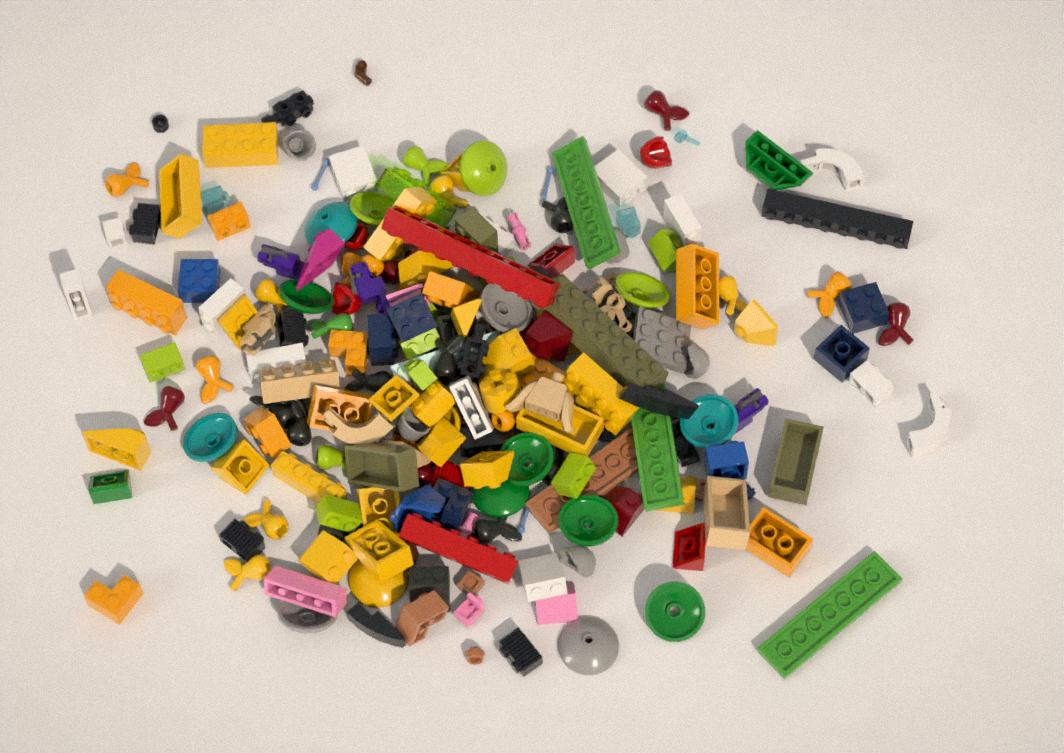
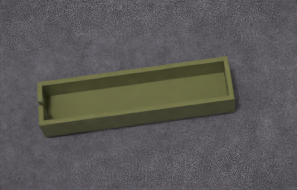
M564 274L553 278V280L560 283L552 305L541 308L531 301L530 304L540 313L547 310L572 329L571 342L622 387H625L630 381L642 388H645L646 385L657 390L662 388L669 372Z

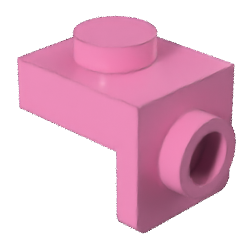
M470 592L466 595L467 599L453 612V616L467 628L484 613V601L478 595H473Z

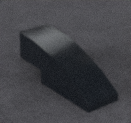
M359 602L347 611L348 620L368 636L392 646L401 648L406 646L405 638L379 611L371 615Z

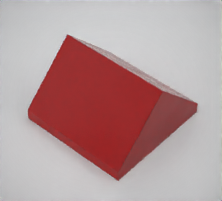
M555 243L531 261L528 266L532 270L537 266H541L543 270H546V273L551 275V278H555L575 263V249L573 246Z
M705 522L675 531L674 569L703 571L706 545Z

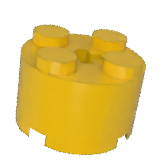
M498 369L490 371L489 375L479 384L484 406L488 412L493 414L502 413L504 410H507L505 406L521 391L515 373L500 372Z

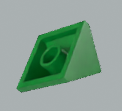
M129 470L90 476L88 490L93 504L132 498Z

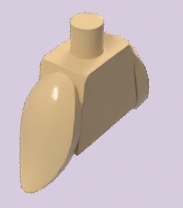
M554 372L551 380L541 377L539 381L528 383L505 406L510 412H516L525 407L528 411L558 422L561 421L563 430L567 433H573L574 400L572 395L567 392V386L562 384L564 376L560 373Z

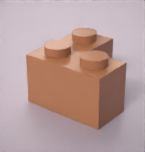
M435 590L428 594L423 593L417 600L409 601L402 607L401 615L397 619L396 629L405 638V642L410 647L425 639L430 626L445 619L449 606Z

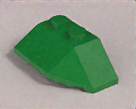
M757 130L745 141L746 169L772 190L801 186L813 175L811 170Z

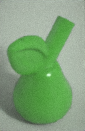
M341 313L328 320L327 323L319 320L309 322L310 328L315 330L311 333L314 339L327 332L330 334L331 330L353 331L352 319L347 313Z

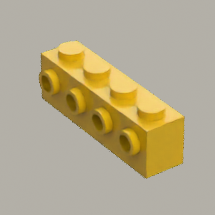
M282 451L271 465L273 476L316 503H319L325 494L347 500L346 489L343 485L333 483L327 475L317 473L311 465L301 463L291 453L287 454Z

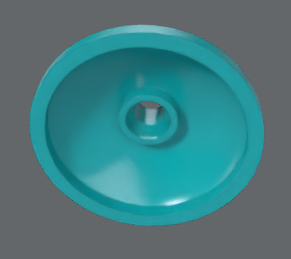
M330 202L317 208L308 218L305 225V237L312 245L315 242L314 237L320 231L324 232L330 228L339 238L346 242L355 232L358 218L352 213L350 205L347 203Z
M712 394L693 399L692 402L699 405L698 409L689 419L680 418V427L685 439L692 445L704 449L712 444L723 445L727 443L736 433L739 423L734 405L728 399Z
M212 413L200 418L185 434L183 440L184 452L191 460L197 462L212 461L221 457L231 448L237 437L236 422L225 413Z

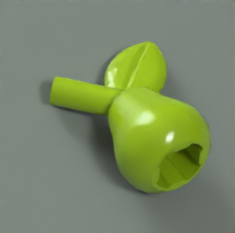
M411 146L402 158L404 166L423 172L425 186H430L431 184L430 173L439 174L449 165L441 160L429 162L419 146Z
M321 445L316 452L317 467L321 470H328L333 467L342 466L343 470L347 473L345 451L342 453L329 445Z

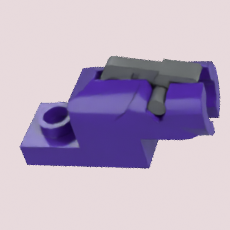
M262 244V249L257 257L259 263L276 269L277 275L299 280L304 262L300 261L298 254L275 246Z
M366 262L352 265L349 270L352 294L358 295L363 305L376 302L378 313H388L385 303L388 302L387 292L382 277L374 278Z
M759 388L754 389L734 404L739 419L736 433L753 421V416L768 405V398L761 393Z

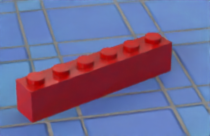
M407 514L398 535L400 539L505 584L510 582L518 560L514 559L515 556L508 552L501 554L492 545L486 544L483 546L478 544L479 540L468 536L466 539L459 536L460 532L449 528L447 531L441 528L442 524L431 520L429 523L424 521V517L419 514Z

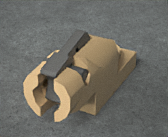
M612 271L604 279L599 277L582 292L601 308L607 304L606 302L610 295L618 294L615 288V280L618 275Z
M264 305L243 327L246 334L242 337L239 345L247 344L243 351L248 355L254 356L277 331L274 326L277 322L276 314L270 305Z

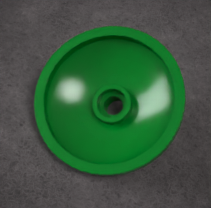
M298 280L285 281L279 287L278 293L283 302L300 313L320 314L329 311L334 305L333 295L322 286L312 282L299 291L296 290Z
M532 432L520 433L511 437L499 450H514L511 469L506 480L507 483L514 486H530L541 481L549 473L554 462V451L549 441L545 437Z
M506 481L502 482V485L497 488L484 486L474 489L471 486V491L475 492L472 502L479 511L488 516L508 517L523 509L529 498V486H514Z
M580 495L577 499L572 498L567 501L561 508L558 518L559 528L562 534L572 543L580 546H597L607 542L615 534L618 526V515L613 505L604 498L595 495Z
M671 581L661 584L651 592L646 601V622L651 631L663 640L670 642L687 640L694 636L703 625L705 619L704 601L695 588L684 582ZM676 606L678 608V611L676 613H671V607Z

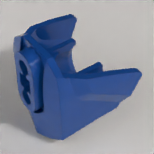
M428 484L408 495L391 514L390 521L394 523V531L399 534L407 514L412 515V513L423 516V520L430 523L432 520L440 523L441 520L432 515L439 513L444 507L445 497Z

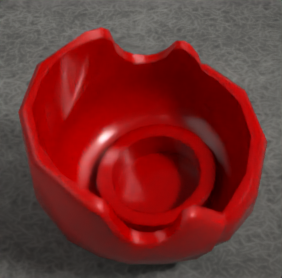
M357 223L355 232L344 245L352 250L361 248L369 237L367 227L362 223Z

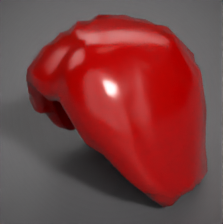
M658 136L650 139L640 148L641 162L646 167L659 169L672 166L671 154L666 141H664V137Z
M340 282L335 283L333 292L334 305L331 312L335 315L341 313L352 315L356 313L361 307L358 295L352 294L351 285Z

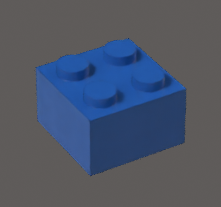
M180 259L178 295L183 303H204L219 289L221 269L218 259Z
M731 441L728 444H712L709 447H705L704 468L706 477L715 476L736 479L741 475L743 479H747L749 460L744 441Z

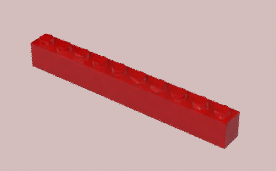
M397 205L387 208L381 229L387 231L388 235L399 237L406 244H414L423 252L435 254L436 258L447 260L454 267L464 268L471 275L483 277L486 282L497 284L504 291L514 292L521 299L531 300L538 307L546 308L554 303L560 286L559 282Z

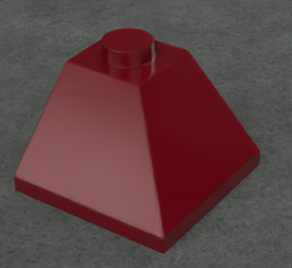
M544 310L526 332L524 343L529 352L537 358L564 361L573 330L549 311Z
M615 486L605 495L604 499L615 508L618 515V526L615 533L623 537L644 510L643 496L629 487Z

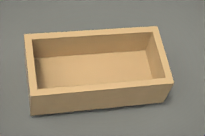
M329 358L313 363L312 361H303L298 365L287 363L276 368L266 366L258 370L263 404L311 398L314 385L340 389L335 360Z
M707 476L703 491L706 546L746 550L750 535L746 480Z

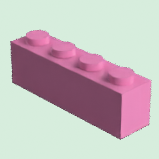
M275 566L264 578V594L333 617H336L346 605L347 588L279 566Z

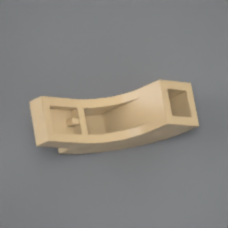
M331 406L324 411L323 415L325 416L324 420L330 426H335L333 435L350 444L375 442L384 437L394 427V422L388 420L380 411L369 421L361 424L346 421Z

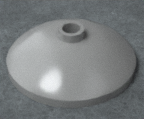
M489 283L480 295L482 300L480 308L485 319L495 329L504 333L514 328L518 332L524 330L532 318L530 301L519 298L518 294L514 292L504 291L497 284Z
M283 600L278 606L279 621L288 629L298 633L321 632L333 625L338 615L333 617Z
M586 617L571 622L565 627L559 638V654L563 663L570 670L581 675H596L606 671L613 665L618 656L619 641L615 631L609 624L597 618ZM586 639H591L592 642H591V643H586L585 640H586Z

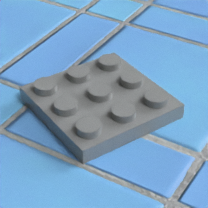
M639 306L636 310L633 340L662 367L683 374L686 371L687 348L689 347L691 325Z

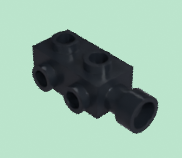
M304 90L294 93L287 99L273 105V114L262 117L261 121L262 123H280L282 127L285 125L292 126L298 118H307L311 115L314 101Z
M472 323L470 330L472 335L467 337V340L461 346L460 352L464 353L463 360L458 361L457 371H460L459 377L464 378L469 375L472 382L479 380V376H484L485 364H482L483 357H487L489 350L486 340H482L483 334H486L487 326L484 324ZM477 348L478 352L473 354L471 349ZM469 366H472L474 368V372H468L467 368Z

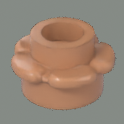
M471 647L465 652L468 663L477 665L483 662L485 652L479 647Z

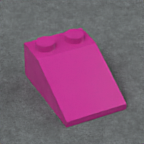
M330 228L324 232L320 231L314 237L315 242L307 250L309 253L305 258L296 290H301L333 266L345 242Z

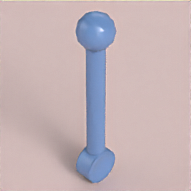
M325 158L315 184L311 186V189L314 191L318 189V184L327 166L330 165L328 158Z
M553 167L547 168L548 175L542 195L543 200L547 198L551 174L554 172Z
M527 508L521 525L517 528L520 534L525 532L524 526L529 513Z

